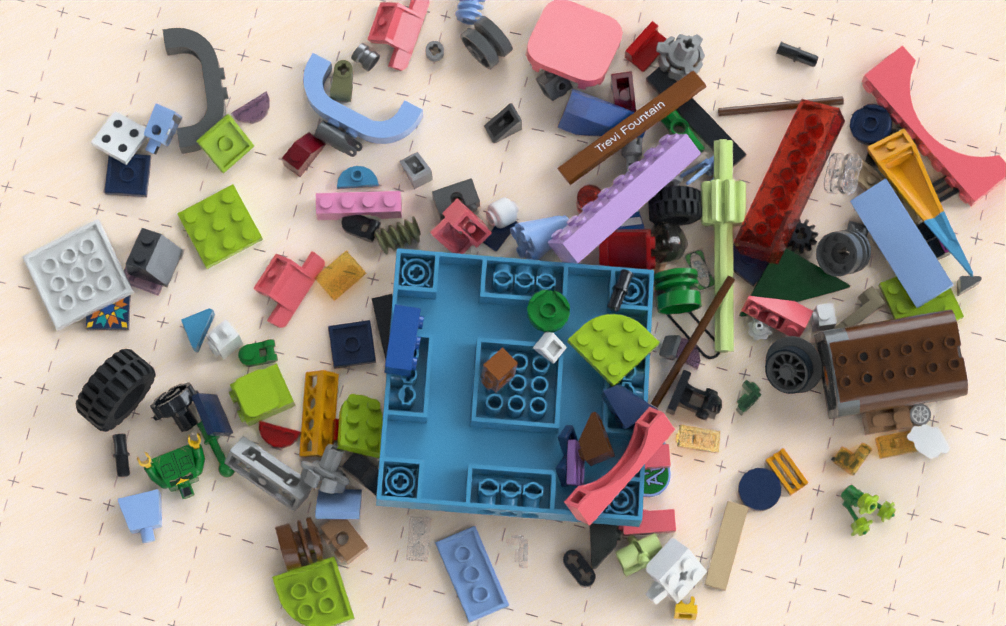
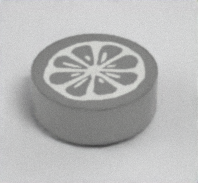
M924 404L914 405L909 411L911 423L916 426L927 424L931 418V411Z

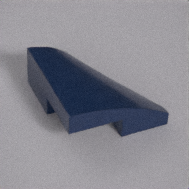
M622 385L606 389L601 395L610 412L615 414L624 431L634 426L635 422L649 407L658 410Z

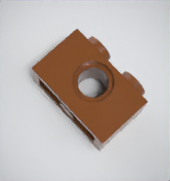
M503 347L483 364L480 377L482 384L488 390L492 389L495 393L515 376L518 365Z

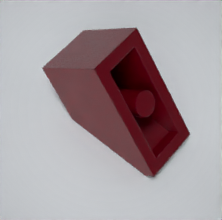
M308 132L295 141L282 157L283 165L301 177L326 144Z

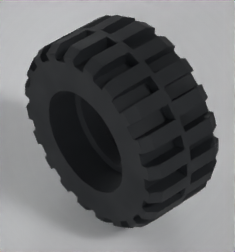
M121 349L106 359L96 369L97 371L91 375L78 395L75 403L77 412L99 431L108 432L117 425H120L139 406L138 404L145 398V395L154 383V378L156 377L154 368L132 349Z

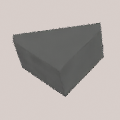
M510 103L487 122L484 128L492 142L497 143L522 130V120L513 103Z

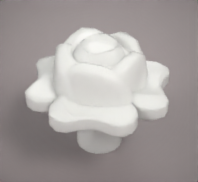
M752 318L753 322L748 323V335L753 336L755 341L759 339L767 340L768 335L773 333L771 326Z

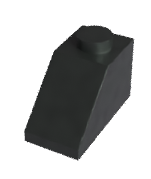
M595 523L589 525L592 569H597L616 548L617 541H621V530L616 528V525Z

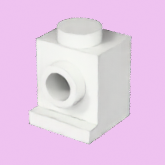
M834 304L816 305L810 317L812 332L832 330L837 324Z

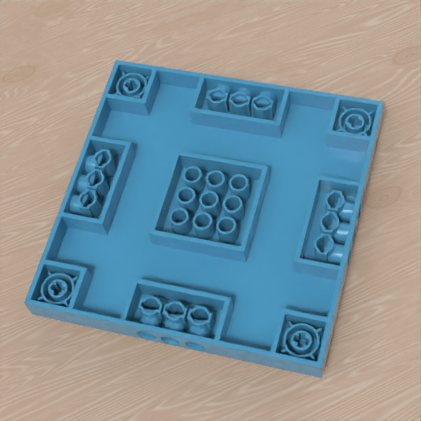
M397 248L390 332L395 304L421 308L420 316H424L422 329L417 331V336L421 337L419 350L415 349L413 356L418 358L416 371L411 370L410 377L386 373L376 506L581 522L574 517L564 503L577 487L572 485L561 487L555 469L564 456L558 436L566 425H573L579 441L591 413L596 412L601 417L615 457L590 466L585 461L584 485L607 474L618 463L630 443L635 425L624 431L615 414L610 412L601 397L603 391L612 386L567 341L585 323L595 317L607 314L630 317L643 325L651 333L654 270ZM622 269L629 270L634 274L627 289L629 293L624 297L619 311H611L607 308L613 292L612 287L616 285L620 271ZM541 290L560 292L566 297L570 305V315L567 323L562 329L550 332L554 333L567 347L554 364L533 349L545 332L533 327L527 318L529 300L535 293ZM503 347L518 365L515 376L495 393L492 389L488 390L482 384L480 377L483 364ZM650 354L616 384L622 385L646 402H648ZM645 464L593 523L632 527L640 526L643 517Z

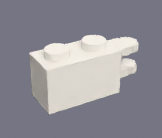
M227 319L223 320L206 334L208 339L206 344L209 346L210 351L216 358L220 355L223 360L244 344L238 332Z

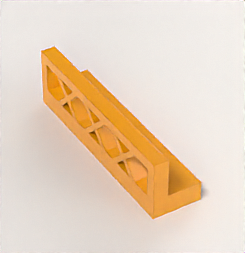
M318 370L306 372L299 457L316 456L322 458L328 444L334 445L332 437L333 420L336 419L339 380V374ZM313 377H317V384L313 388ZM315 398V406L311 408V401ZM313 419V420H314V425H313L312 429L310 430V429H309V423H310V421ZM311 440L312 451H307L308 443Z

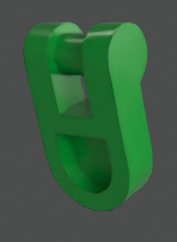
M269 339L244 345L238 352L240 362L247 367L277 362L278 356L274 352V347H276L275 340ZM259 350H266V355L260 357Z

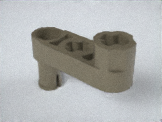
M871 286L857 297L863 306L833 329L858 325L886 302L874 287Z

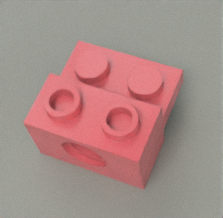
M458 198L442 213L445 218L430 232L450 252L464 254L472 245L477 248L492 234L483 221Z

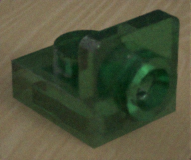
M745 380L742 384V387L749 395L745 393L737 401L739 405L736 411L741 416L762 395L760 393L761 389L753 381L750 383L748 380Z

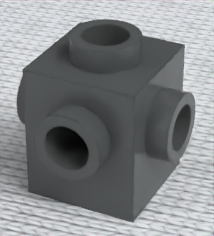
M544 71L543 74L535 78L543 94L551 101L564 96L567 91L573 88L568 79L548 71Z

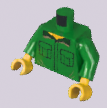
M197 433L198 440L193 441L190 439L189 434L188 445L153 459L150 458L147 452H144L147 460L140 461L137 456V461L140 466L144 467L152 482L162 489L168 488L171 492L179 489L182 499H188L195 495L191 484L198 482L199 476L203 473L205 455L200 444L201 435Z

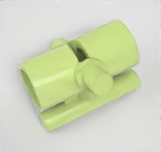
M655 533L640 540L631 535L627 539L629 542L628 546L615 551L626 577L643 568H647V564L662 549V545Z

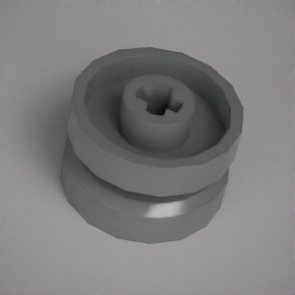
M481 16L474 23L475 29L468 28L461 34L460 38L471 55L481 65L491 70L499 63L498 56L506 57L513 50V47L503 31L486 16Z

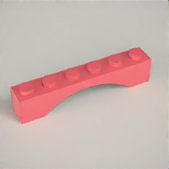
M649 407L635 422L630 443L618 463L598 480L578 486L564 501L577 520L591 525L675 431V428L664 412Z

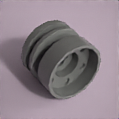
M845 229L824 235L816 248V259L819 267L831 276H845L859 272L868 265L871 258V246L868 239L863 233L855 229Z

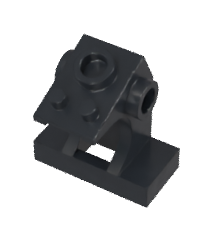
M683 370L666 413L674 415L679 406L696 413L695 416L699 419L707 421L710 418L714 420L716 414H719L722 408V399L718 396V392L710 388H706L703 391L693 387L688 383L691 372ZM692 394L704 398L701 407L689 403Z

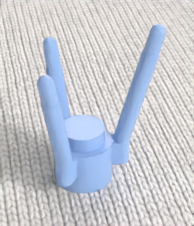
M714 155L680 174V177L683 178L702 168V170L686 182V185L691 184L704 173L709 177L713 175L711 180H714Z

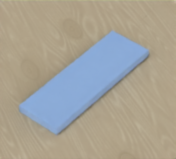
M886 178L850 201L916 308H919L954 286Z

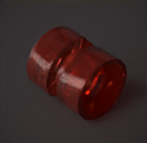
M589 184L583 186L577 193V212L579 214L582 213V208L587 203L594 202L599 198L597 195L602 190L596 185Z

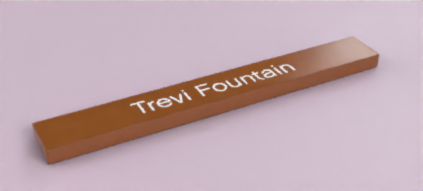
M694 70L559 166L557 168L569 185H572L707 87L705 82Z

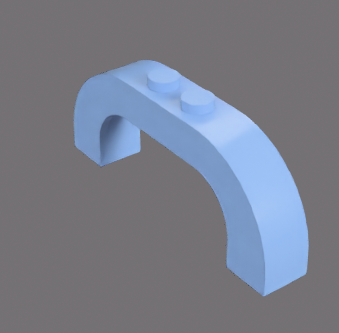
M312 53L303 77L305 93L309 104L319 116L328 121L327 123L336 128L340 127L346 130V134L351 137H359L376 144L394 143L410 135L424 116L423 109L405 100L398 112L392 118L385 121L371 120L334 101L324 91L325 81L332 70L331 62L315 53Z

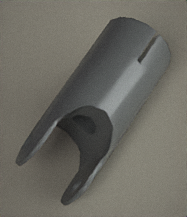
M324 120L319 124L314 134V137L351 157H355L357 151H361L363 148L360 142Z

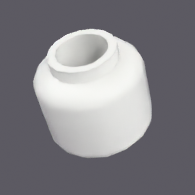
M502 197L488 205L486 217L492 226L504 228L517 220L519 209L514 201Z

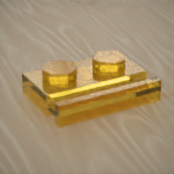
M346 250L315 276L314 279L330 298L335 301L367 273Z

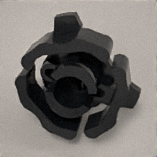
M187 382L170 388L167 393H162L150 405L155 414L153 419L157 421L161 418L172 417L181 432L192 429L198 424V421L189 406L193 402L192 396L199 393L198 390H194L191 383Z

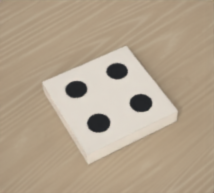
M114 111L93 138L91 144L127 165L147 139L144 136L146 128Z

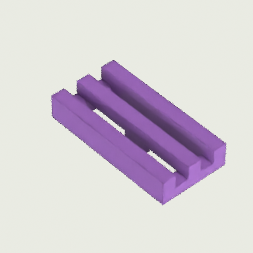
M568 440L566 483L578 487L584 485L585 461L581 460L578 449H580L579 442L577 440Z

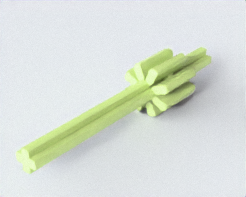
M727 139L714 141V180L701 183V224L706 227L713 226L714 297L728 275L734 278L733 228L746 225V183L733 179V141ZM734 283L714 314L715 352H734Z

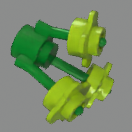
M849 485L841 494V498L844 500L842 505L848 510L854 520L850 525L853 530L851 536L856 534L859 536L866 535L870 531V524L873 523L872 520L867 521L865 517L858 518L851 506H858L861 515L864 513L871 514L878 508L877 516L881 518L882 522L886 519L890 520L895 516L894 502L889 503L885 501L881 505L877 502L879 500L878 495L864 494L854 485Z

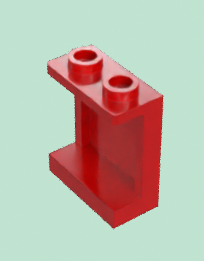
M616 229L599 244V265L647 270L656 269V257L651 256V249H655V236H651V229Z

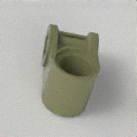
M340 60L334 66L333 80L330 88V98L334 101L351 102L353 67L349 61ZM343 69L347 70L345 75H341Z

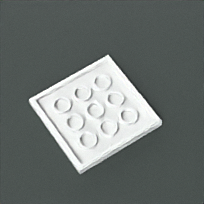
M99 219L22 256L57 331L134 293Z

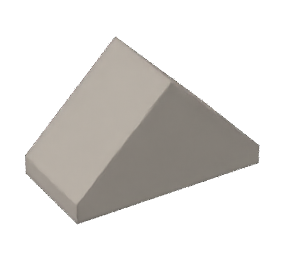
M418 152L399 161L414 190L433 180L431 168Z

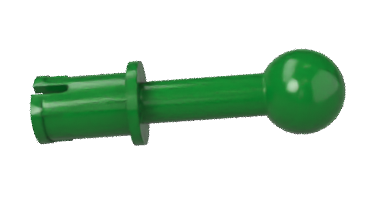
M202 421L199 422L197 427L205 440L204 444L210 445L220 464L218 467L220 475L225 478L233 476L235 471L227 464H224L226 457L217 441L220 436L207 435Z

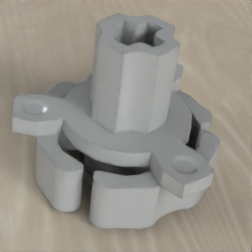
M679 34L676 40L674 36H670L666 41L658 42L656 51L661 54L658 59L661 71L666 72L670 65L671 69L668 77L676 80L682 79L693 70L699 73L703 66L702 61L705 58L704 51L700 46L703 38L698 34L693 37Z
M328 444L321 461H313L312 463L301 461L300 465L303 469L300 477L312 488H317L319 481H322L319 488L320 491L330 494H342L350 482L346 474L338 468L345 451L337 449L338 447Z

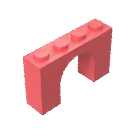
M662 444L655 454L645 463V470L670 468L669 444ZM643 509L642 522L639 527L618 525V528L623 531V536L675 533V510L650 511Z

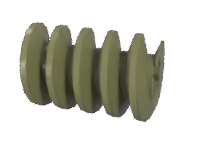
M412 216V223L408 219H404V226L400 222H396V229L392 225H388V232L384 228H380V235L374 231L379 246L386 255L388 254L389 247L395 252L397 244L403 249L405 241L411 246L412 238L418 243L420 242L421 232L414 216Z

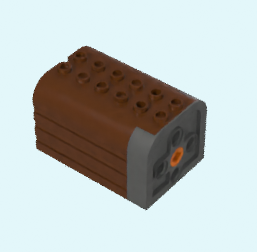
M952 310L826 330L814 335L816 349L823 362L821 378L829 419L967 396L968 394L967 372L960 348L961 339L957 320Z

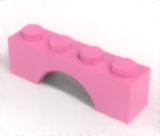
M401 191L316 193V216L318 220H339L350 215H371L381 219L402 218Z

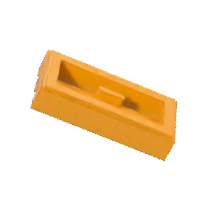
M784 448L765 460L790 496L808 484V481ZM779 456H783V458L788 463L790 468L801 481V484L797 482V480L794 478V476L791 474V472ZM772 461H777L795 488L792 489Z

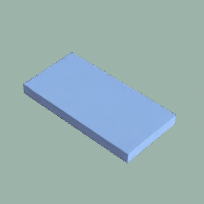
M476 526L435 542L469 623L509 606Z

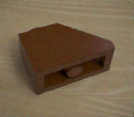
M596 412L591 413L578 441L580 445L578 453L583 462L586 461L590 466L615 457L601 417Z

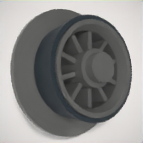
M786 336L776 340L767 351L765 373L770 384L778 391L787 394L808 392L821 380L823 362L817 349L808 341L800 337Z

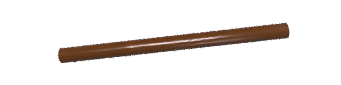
M839 96L718 108V115L728 116L844 105V98Z

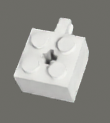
M672 537L647 564L646 572L654 582L645 595L656 605L666 596L678 604L707 571L688 547Z

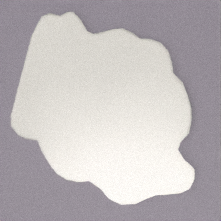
M926 424L921 427L914 426L907 435L908 440L914 442L917 451L930 459L938 457L941 452L947 454L950 451L949 445L938 427L932 428Z

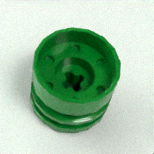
M672 268L654 274L655 291L663 293L656 297L658 313L682 314L698 310L702 307L701 293L697 290H691L699 285V281L696 279L698 277L696 269Z

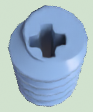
M459 0L458 10L455 13L457 20L467 25H474L477 21L475 18L482 16V13L477 10L484 9V6L479 4V2H485L486 0Z

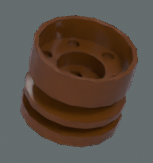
M311 517L306 518L308 528L303 529L301 520H297L298 531L293 532L289 523L275 527L287 571L302 567L301 557L303 556L306 557L309 564H313L311 557L313 553H316L318 562L324 561L321 537Z

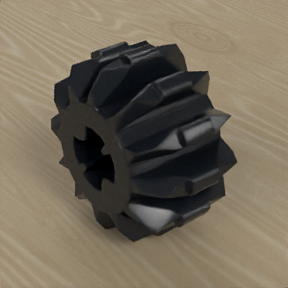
M797 218L796 224L790 220L788 222L789 227H784L783 232L786 234L782 235V240L787 241L784 246L786 248L792 246L791 251L793 252L799 249L800 254L804 253V248L810 252L812 250L811 245H816L817 243L814 238L818 237V232L813 231L816 227L815 224L808 226V219L801 223V219ZM798 233L803 234L802 239L797 238Z

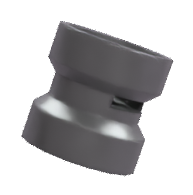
M361 43L353 52L351 59L356 63L362 64V68L369 72L377 64L380 55L376 51L369 50V46L365 43Z

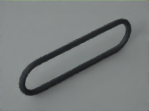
M688 312L690 316L699 324L700 321L696 318V316L692 312ZM666 314L667 317L689 340L690 336L682 329V327L673 319V317L670 314ZM705 329L708 336L715 342L714 336ZM697 344L695 345V348L707 359H715L721 353L717 352L714 356H708Z

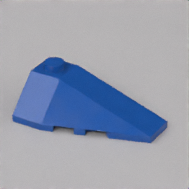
M572 88L557 128L575 135L602 136L634 112ZM645 132L642 133V134H641L640 136H638L637 138H640V137L643 138L644 135H645Z

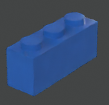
M395 304L384 373L410 377L411 370L416 371L418 358L413 356L414 350H419L421 337L417 336V331L423 327L424 316H420L421 308Z

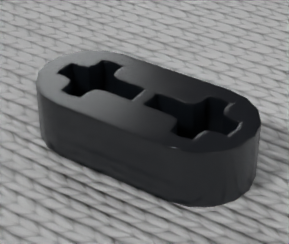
M577 550L567 551L563 556L565 568L581 587L587 588L592 586L596 579L594 570ZM569 555L578 557L576 560L579 565L578 568L573 563H567ZM582 569L585 574H591L590 582L586 580L582 582L580 580L582 574L579 570Z

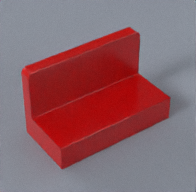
M653 21L625 51V58L642 72H645L660 55L656 51L658 42L667 40L658 32L659 26Z

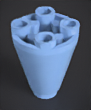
M558 215L515 224L514 227L510 228V232L518 245L516 251L519 257H525L529 260H539L552 249L548 244L552 239L551 235L555 231L565 228L568 225L567 221L569 218L566 215Z

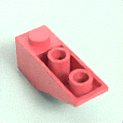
M749 296L741 309L742 312L776 330L795 337L802 335L813 313L812 310L795 301Z

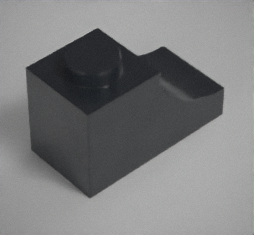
M353 452L342 465L343 470L373 495L377 496L379 469L362 454Z

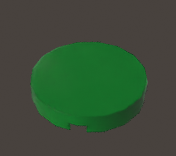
M541 290L531 297L527 306L528 320L533 327L542 332H556L562 329L570 315V305L566 297L558 291Z

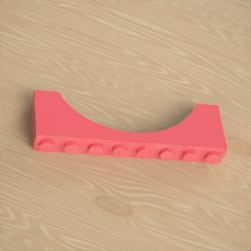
M902 45L864 75L862 79L863 88L869 94H873L877 104L887 110L891 120L896 125L899 124L902 129L907 131L912 140L915 139L918 151L923 156L929 158L932 167L937 172L947 176L945 178L946 183L951 188H958L960 199L972 207L1006 180V162L1000 155L975 157L955 152L939 143L926 131L914 111L910 95L911 74L916 60Z

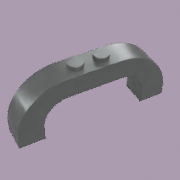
M186 28L162 29L165 50L168 56L190 54L196 57L202 65L207 99L206 114L195 125L177 128L181 153L196 152L202 149L196 141L226 116L225 100L229 99L227 87H223L222 80L226 79L224 67L220 68L213 46L198 32Z

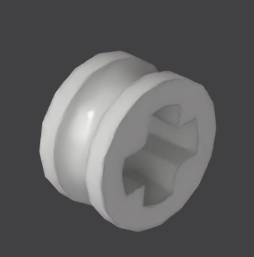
M438 41L429 42L425 50L427 58L432 62L440 61L444 56L443 45ZM434 47H437L440 53H436V56L432 55L430 49L433 50Z

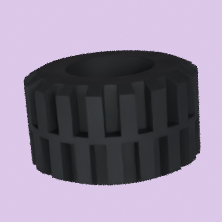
M690 186L663 187L648 201L649 221L661 226H683L697 222L702 217L701 191Z

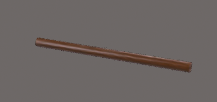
M728 275L662 383L650 403L653 406L659 407L735 281L731 276Z

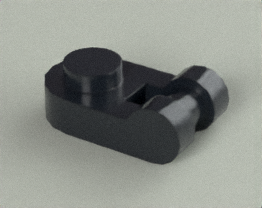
M350 215L343 217L341 224L346 233L373 243L375 239L374 231L376 229L379 230L381 222L363 215ZM363 225L368 226L366 232L361 231Z

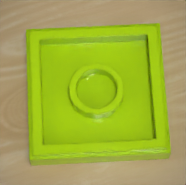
M229 114L224 116L196 141L223 174L255 147Z

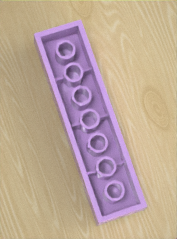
M676 133L663 136L658 141L660 144L655 148L648 149L643 154L644 158L642 160L632 163L628 167L629 171L625 175L621 174L613 180L614 184L609 189H603L597 195L599 198L594 202L587 203L582 208V213L571 217L567 221L568 225L565 228L555 231L551 235L552 239L548 244L559 259L564 263H579L701 155V152L687 134Z

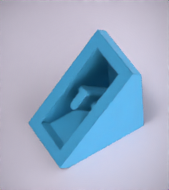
M208 308L181 319L191 346L197 353L215 317L213 309Z

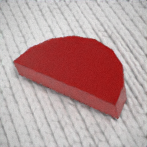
M259 420V431L262 439L274 448H286L293 445L301 434L300 431Z

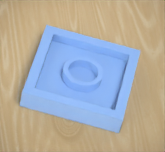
M318 489L315 518L359 519L362 489H345L342 494H330Z

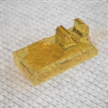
M679 425L675 443L680 448L718 453L721 431Z
M911 430L875 438L879 458L884 459L919 452L915 448L914 442L909 441L907 438Z

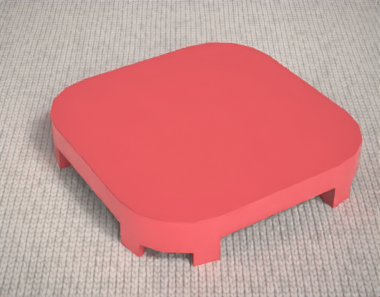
M554 0L544 8L529 38L525 56H527L532 69L539 73L540 69L578 83L577 88L585 90L586 87H592L597 84L601 85L604 81L612 60L620 47L623 34L622 28L615 19L569 0Z

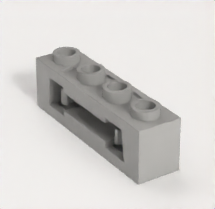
M244 436L230 449L224 463L294 512L308 498L312 487L304 482L299 473ZM242 462L246 465V469L251 468L250 472H247L239 464ZM279 489L283 490V494L287 493L290 496H292L291 499L289 500L280 493H278Z

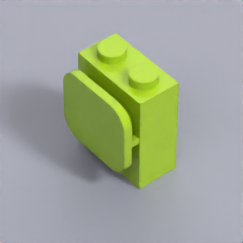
M277 363L265 369L253 371L238 378L234 383L229 384L232 389L228 392L233 404L238 403L240 410L237 411L242 423L246 421L248 427L258 423L259 420L263 421L296 406Z

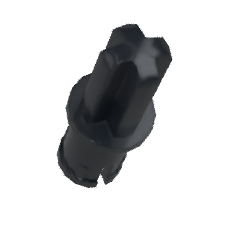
M782 41L776 53L792 59L793 62L798 61L811 67L816 66L819 58L817 55L801 50V47L797 48Z
M625 269L620 271L617 283L612 287L613 292L607 305L609 310L619 311L624 297L629 293L627 289L634 276L631 271Z
M115 434L112 438L115 452L113 458L116 461L117 476L127 477L130 475L128 460L130 453L127 451L126 434Z

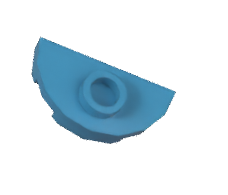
M364 166L347 168L341 173L337 182V189L379 187L376 175L372 170Z

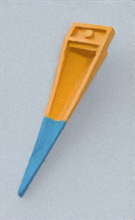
M902 129L868 146L867 151L878 166L879 171L965 271L973 277V271L943 210L916 145L907 131Z

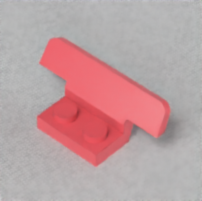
M411 0L409 8L400 3L380 2L367 40L371 43L388 44L394 48L388 67L403 71L408 67L430 4L429 0Z
M311 251L302 267L291 259L275 254L253 288L256 292L278 303L267 319L268 322L278 328H283L288 324L325 266V261L317 253Z

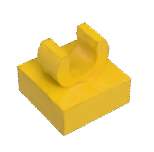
M691 596L689 604H684L681 600L675 605L674 619L696 620L698 605H694V596Z

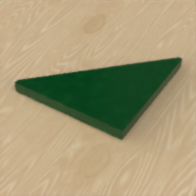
M780 244L750 296L800 302L848 289L851 285L825 273L817 265ZM741 311L739 316L744 317L748 316V314Z

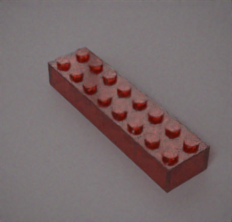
M801 99L734 240V244L740 254L779 264L845 123L840 108Z

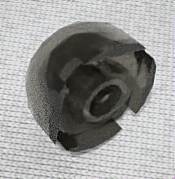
M657 222L652 227L651 234L655 236V249H651V256L656 257V262L658 264H671L681 259L688 247V240L683 229L671 222Z

